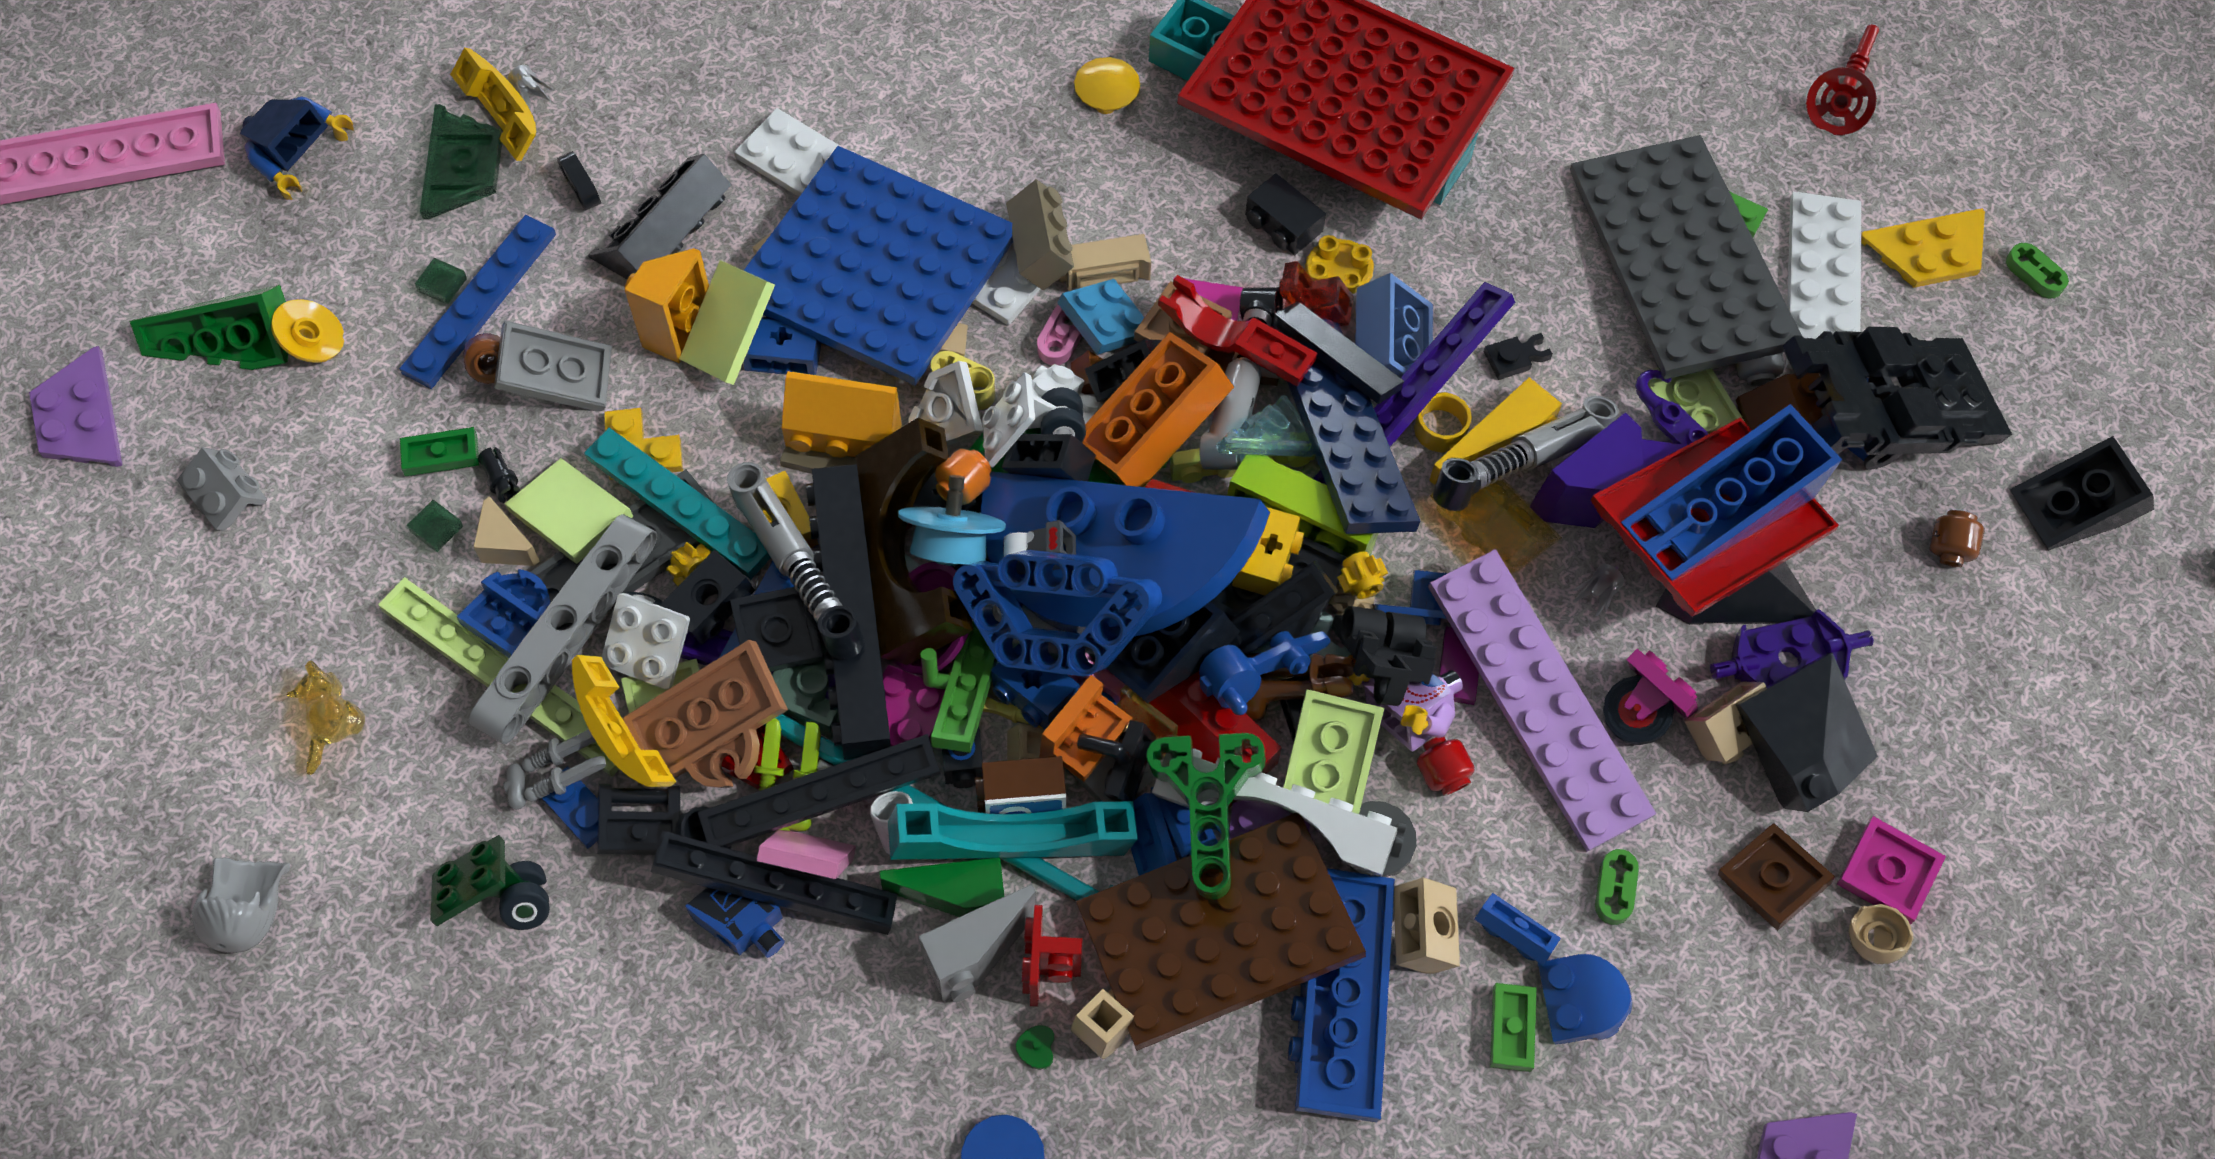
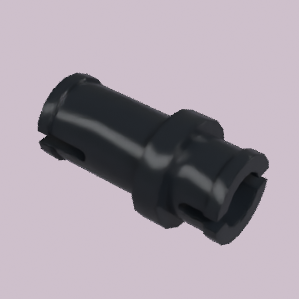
M490 447L478 455V461L489 478L487 485L492 493L497 494L499 502L505 503L506 500L503 495H505L508 501L521 491L519 486H517L518 478L513 470L508 469L500 449L494 447L492 452Z

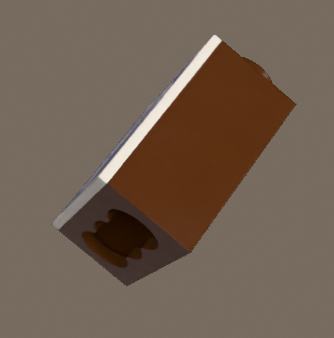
M1062 756L982 763L983 777H975L978 813L1024 814L1066 808Z

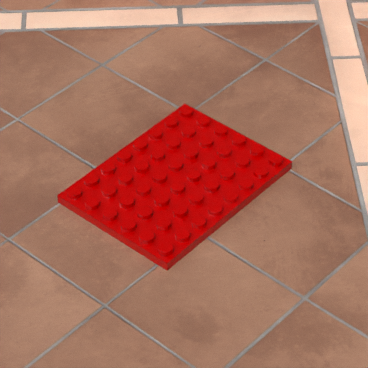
M1246 0L1178 94L1177 104L1422 220L1511 80L1515 68L1367 0Z

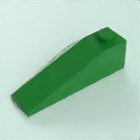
M280 285L247 291L129 321L142 356L180 361L186 360L190 355L207 357V364L218 366L221 364L222 359L239 361L241 369L249 370L288 362L289 354L280 347L271 330L274 312L281 304L286 302Z

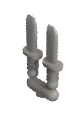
M588 729L561 743L558 739L553 738L549 740V747L533 754L531 757L525 758L522 765L518 763L509 765L506 771L507 781L504 782V789L508 795L510 807L515 810L522 809L526 804V800L533 802L554 791L556 794L561 795L566 792V786L603 769L606 766L605 757L596 756L564 772L561 768L556 767L551 770L550 777L535 783L534 786L525 787L524 771L533 772L551 762L556 766L563 763V757L596 742L590 730Z

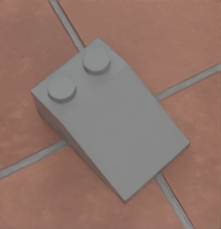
M1032 884L919 936L923 960L943 1002L951 998L953 1002H960L972 996L976 992L974 987L979 986L1023 933L1026 917H1034L1036 891Z

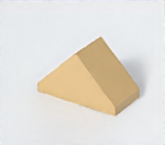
M490 496L483 500L473 547L481 563L535 566L540 560L534 547Z

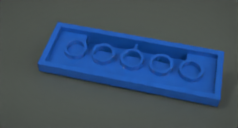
M1326 868L1366 950V957L1301 983L1300 996H1294L1291 1020L1298 1021L1297 1036H1291L1288 1061L1295 1062L1294 1073H1298L1295 1111L1377 1123L1381 1120L1395 879Z

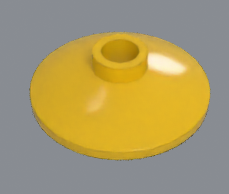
M304 299L290 300L281 304L272 316L271 330L275 340L283 350L297 359L313 363L325 362L334 358L343 347L344 330L340 321L330 310L316 302Z

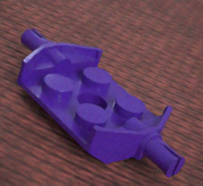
M1818 609L1811 617L1746 630V625H1742L1736 634L1732 659L1710 664V673H1713L1712 678L1714 680L1734 675L1735 679H1740L1741 682H1764L1767 687L1826 653H1833L1845 680L1848 677L1851 651L1857 648L1872 646L1874 640L1873 636H1870L1872 633L1869 630L1850 635L1845 634L1843 629ZM1779 653H1792L1798 660V666L1791 668L1783 665L1779 660Z

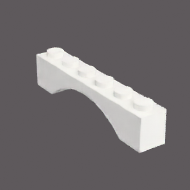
M1193 748L1194 767L1198 771L1208 773L1217 768L1220 758H1217L1216 764L1201 759L1203 752ZM1166 753L1162 763L1163 767L1169 766V762L1172 759L1170 753ZM1262 772L1255 777L1248 778L1233 800L1259 801L1279 806L1291 813L1297 812L1327 839L1344 864L1382 877L1397 834V828L1390 825L1391 818L1369 811L1367 817L1352 812V804L1336 798H1331L1329 804L1314 799L1316 792L1293 784L1291 790L1276 785L1277 778ZM1156 780L1152 791L1155 796L1189 808V805L1169 782ZM1206 789L1199 794L1197 800L1202 805H1209L1217 802L1219 794L1215 790Z

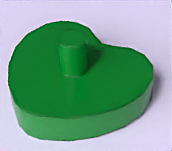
M1037 1025L1021 1034L1016 1042V1051L1025 1064L1038 1070L1047 1069L1053 1063V1053L1051 1051V1046L1054 1042L1053 1030L1045 1025Z

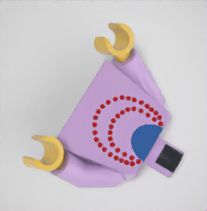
M1349 655L1348 657L1352 658L1353 663L1355 665L1356 660L1353 658L1352 655ZM1449 670L1438 677L1432 673L1428 685L1424 684L1423 681L1420 683L1409 682L1402 703L1399 706H1391L1375 702L1373 693L1374 679L1367 678L1364 674L1358 677L1355 673L1349 677L1354 682V685L1362 684L1364 686L1366 704L1384 708L1380 725L1412 752L1433 736L1441 738L1446 735L1455 717L1454 694L1463 689L1462 681L1455 671Z

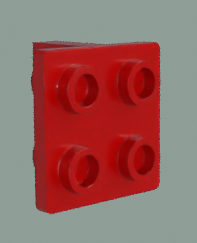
M1034 905V917H1026L1025 954H1031V957H1023L1022 994H1030V1006L1038 1007L1040 975H1048V980L1057 983H1067L1072 981V977H1081L1082 938L1043 936V905Z

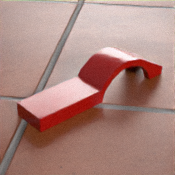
M1176 275L1173 280V285L1177 289L1172 296L1167 298L1162 295L1158 300V306L1189 336L1202 345L1216 351H1235L1295 386L1300 384L1316 360L1317 352L1254 317L1249 321H1236L1215 312L1202 300L1194 284L1179 275Z

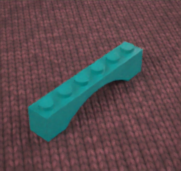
M1133 801L1092 802L1055 811L1024 814L968 812L949 808L938 803L896 804L888 820L890 860L1125 856L1138 839Z

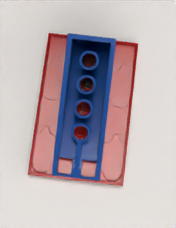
M1790 404L1754 430H1751L1741 418H1738L1594 494L1590 501L1601 518L1613 526L1620 534L1625 545L1646 564L1651 575L1669 590L1677 605L1693 617L1836 531L1839 524L1817 502L1815 496L1842 459Z

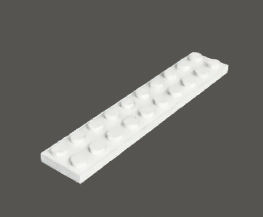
M776 108L734 151L737 160L799 197L839 145ZM1009 248L972 304L1009 326L1038 293L1040 288L1019 274L1016 253Z

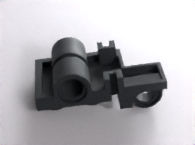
M1355 606L1346 607L1343 615L1335 614L1331 628L1356 660L1353 669L1355 675L1360 677L1364 674L1367 678L1374 679L1373 693L1377 704L1399 706L1403 701L1409 682L1420 683L1423 681L1427 685L1430 683L1436 663L1434 657L1437 647L1432 645V641L1425 640L1426 623L1422 616L1395 612L1385 613L1382 610Z

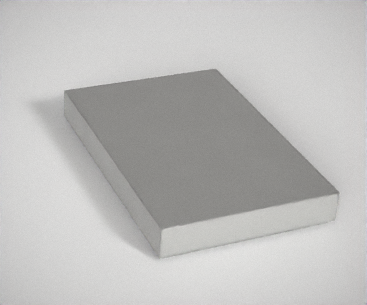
M504 321L501 328L494 389L592 411H604L607 400L612 346Z

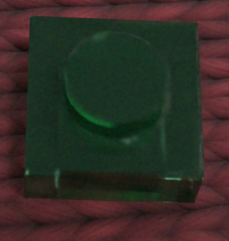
M433 258L415 282V286L418 292L448 305L467 280V276L464 270Z
M432 500L407 524V527L413 535L438 552L463 527V524L459 518L435 500Z

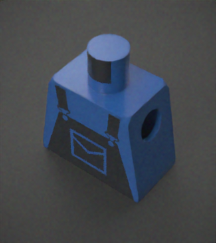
M708 887L685 905L694 922L739 956L754 944L766 958H769L776 954L785 943V940L773 929V926L783 919L779 906Z

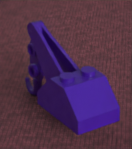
M1647 370L1639 375L1635 388L1637 395L1647 406L1654 424L1673 443L1642 439L1641 427L1625 412L1551 470L1529 506L1544 522L1596 528L1604 519L1601 518L1590 501L1594 494L1709 434L1680 405L1657 396L1648 386V382L1651 379H1660L1665 383H1670L1671 378L1663 379L1659 370Z

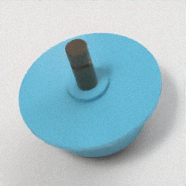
M958 475L949 476L946 508L909 507L899 510L898 517L901 520L916 525L910 553L919 558L949 566L986 561V534L1004 531L1006 524L1002 520L989 515L961 510L965 477Z

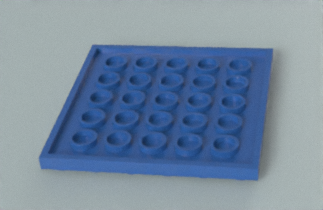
M837 146L744 271L775 284L763 316L786 324L816 338L821 343L916 386L931 364L932 358L940 351L1013 244V223L841 146Z

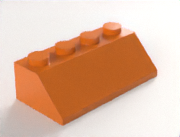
M1169 332L1085 424L1086 436L1082 443L1096 454L1094 463L1119 485L1144 487L1231 392L1234 386L1218 363Z

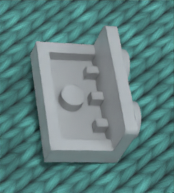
M202 447L177 481L216 530L224 531L234 523L248 504L262 506L267 501V498L260 491L259 483L253 477L247 475L239 465L240 460L235 454L226 449L215 450Z

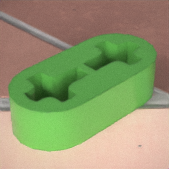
M2026 242L2018 243L2006 257V264L2010 271L2044 298L2052 299L2059 297L2068 285L2069 278L2066 272L2032 244ZM2025 256L2029 259V261L2026 260L2024 262H2021L2018 258H2023ZM2053 279L2056 283L2048 285L2045 280Z
M1624 849L1610 851L1602 860L1599 869L1595 911L1603 922L1610 925L1624 923L1632 914L1635 905L1639 865L1635 856ZM1616 860L1622 861L1623 868L1629 870L1625 871L1620 879V883L1615 882L1616 869L1610 867L1614 865ZM1614 891L1619 892L1618 905L1624 907L1617 914L1611 913V906L1605 904L1610 901Z

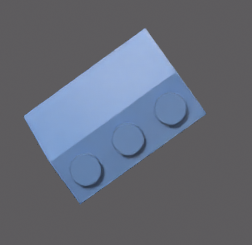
M1391 273L1357 287L1355 343L1401 378L1433 341V304Z

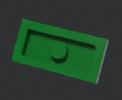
M474 427L400 438L401 470L405 477L479 466L478 438Z

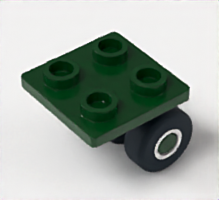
M500 835L489 841H482L476 844L470 852L454 861L445 862L433 873L430 921L435 926H439L490 896L500 898L499 913L502 921L507 926L516 930L536 928L544 923L550 911L549 896L540 886L547 882L544 870L541 865L532 861H518L509 865L505 861V841Z

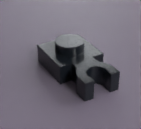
M1542 333L1531 336L1524 343H1521L1516 336L1487 345L1483 351L1498 380L1529 371L1532 366L1531 361L1545 362L1551 360L1553 355L1550 348L1544 351H1538L1534 348L1535 345L1543 343L1544 337Z

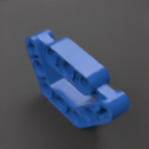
M1024 550L1006 555L998 564L979 561L962 566L955 572L953 577V586L958 597L1000 664L1010 668L1085 677L1107 668L1162 602L1161 588L1155 581L1148 578L1118 577V571L1114 563L1103 557ZM1018 560L1025 566L1026 574L1024 578L1017 573L1016 565ZM1055 564L1062 570L1063 578L1061 583L1053 576L1052 570ZM1091 568L1095 569L1100 575L1098 587L1092 584L1089 578ZM1010 589L1086 598L1101 597L1110 598V600L1082 633L1033 628ZM1137 591H1139L1141 593V597L1139 598V602L1141 603V605L1133 607L1130 610L1127 609L1126 607L1132 606L1134 602L1138 599L1139 595L1137 594ZM989 594H990V596H991L990 598H987V599H984V598H983L984 596H987V595H989ZM994 605L1001 611L1000 622L993 616ZM1110 618L1118 622L1120 626L1119 636L1114 635L1110 631ZM1013 639L1018 640L1021 644V655L1014 651L1012 646ZM1049 643H1053L1057 647L1058 660L1051 657L1048 649ZM1086 647H1089L1095 653L1096 661L1094 665L1086 659Z

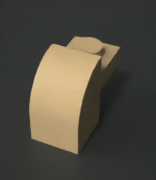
M1102 989L1075 1016L1071 1032L1100 1058L1105 1059L1118 1049L1123 1043L1124 1038L1129 1034L1127 1027L1131 1024L1134 1015L1115 1000L1112 990L1107 993Z

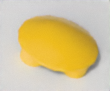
M1111 57L1096 58L1085 63L1077 71L1074 89L1082 102L1097 109L1102 114H1110L1114 110L1129 105L1140 92V80L1134 68L1125 61Z
M1326 235L1320 238L1318 245L1306 257L1305 272L1308 281L1317 290L1328 295L1345 296L1357 293V287L1368 283L1373 277L1374 263L1372 260V250L1365 244H1358L1351 240L1337 239L1335 236Z

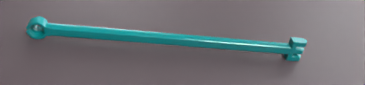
M783 714L777 716L776 719H778L781 725V736L803 748L806 727ZM821 736L818 757L834 766L852 760H844L842 747H834V742ZM910 785L893 790L908 794L913 803H938L946 806ZM1039 857L1000 858L1075 901L1100 892Z

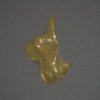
M310 660L305 665L307 674L297 683L294 690L287 693V697L298 698L300 704L306 705L305 723L311 735L306 766L308 775L314 774L321 764L325 745L341 742L351 734H358L362 731L365 724V715L360 708L349 700L342 699L343 685L332 672L326 674Z

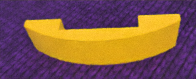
M464 47L450 75L466 96L477 97L503 130L499 138L516 161H522L536 136V124L529 107L513 85L495 67L472 49Z
M576 655L572 659V675L577 701L586 725L601 750L617 768L647 787H671L674 785L676 780L658 750L640 749L611 701L610 696L620 687L602 657Z

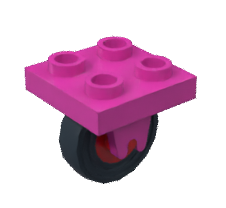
M1636 649L1626 659L1630 669L1637 675L1623 678L1614 684L1605 696L1603 706L1606 725L1614 736L1626 743L1636 745L1655 742L1665 735L1672 724L1674 709L1685 719L1698 711L1697 702L1695 701L1697 698L1695 695L1696 691L1682 678L1678 677L1673 681L1666 675L1668 672L1666 669L1667 665L1649 650L1644 655L1639 649Z

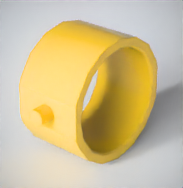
M1446 392L1437 393L1416 417L1414 424L1416 438L1420 444L1429 450L1439 453L1448 452L1468 433L1472 419L1470 408L1464 400L1454 394ZM1437 410L1450 412L1458 418L1462 425V430L1453 435L1434 433L1423 422V416Z

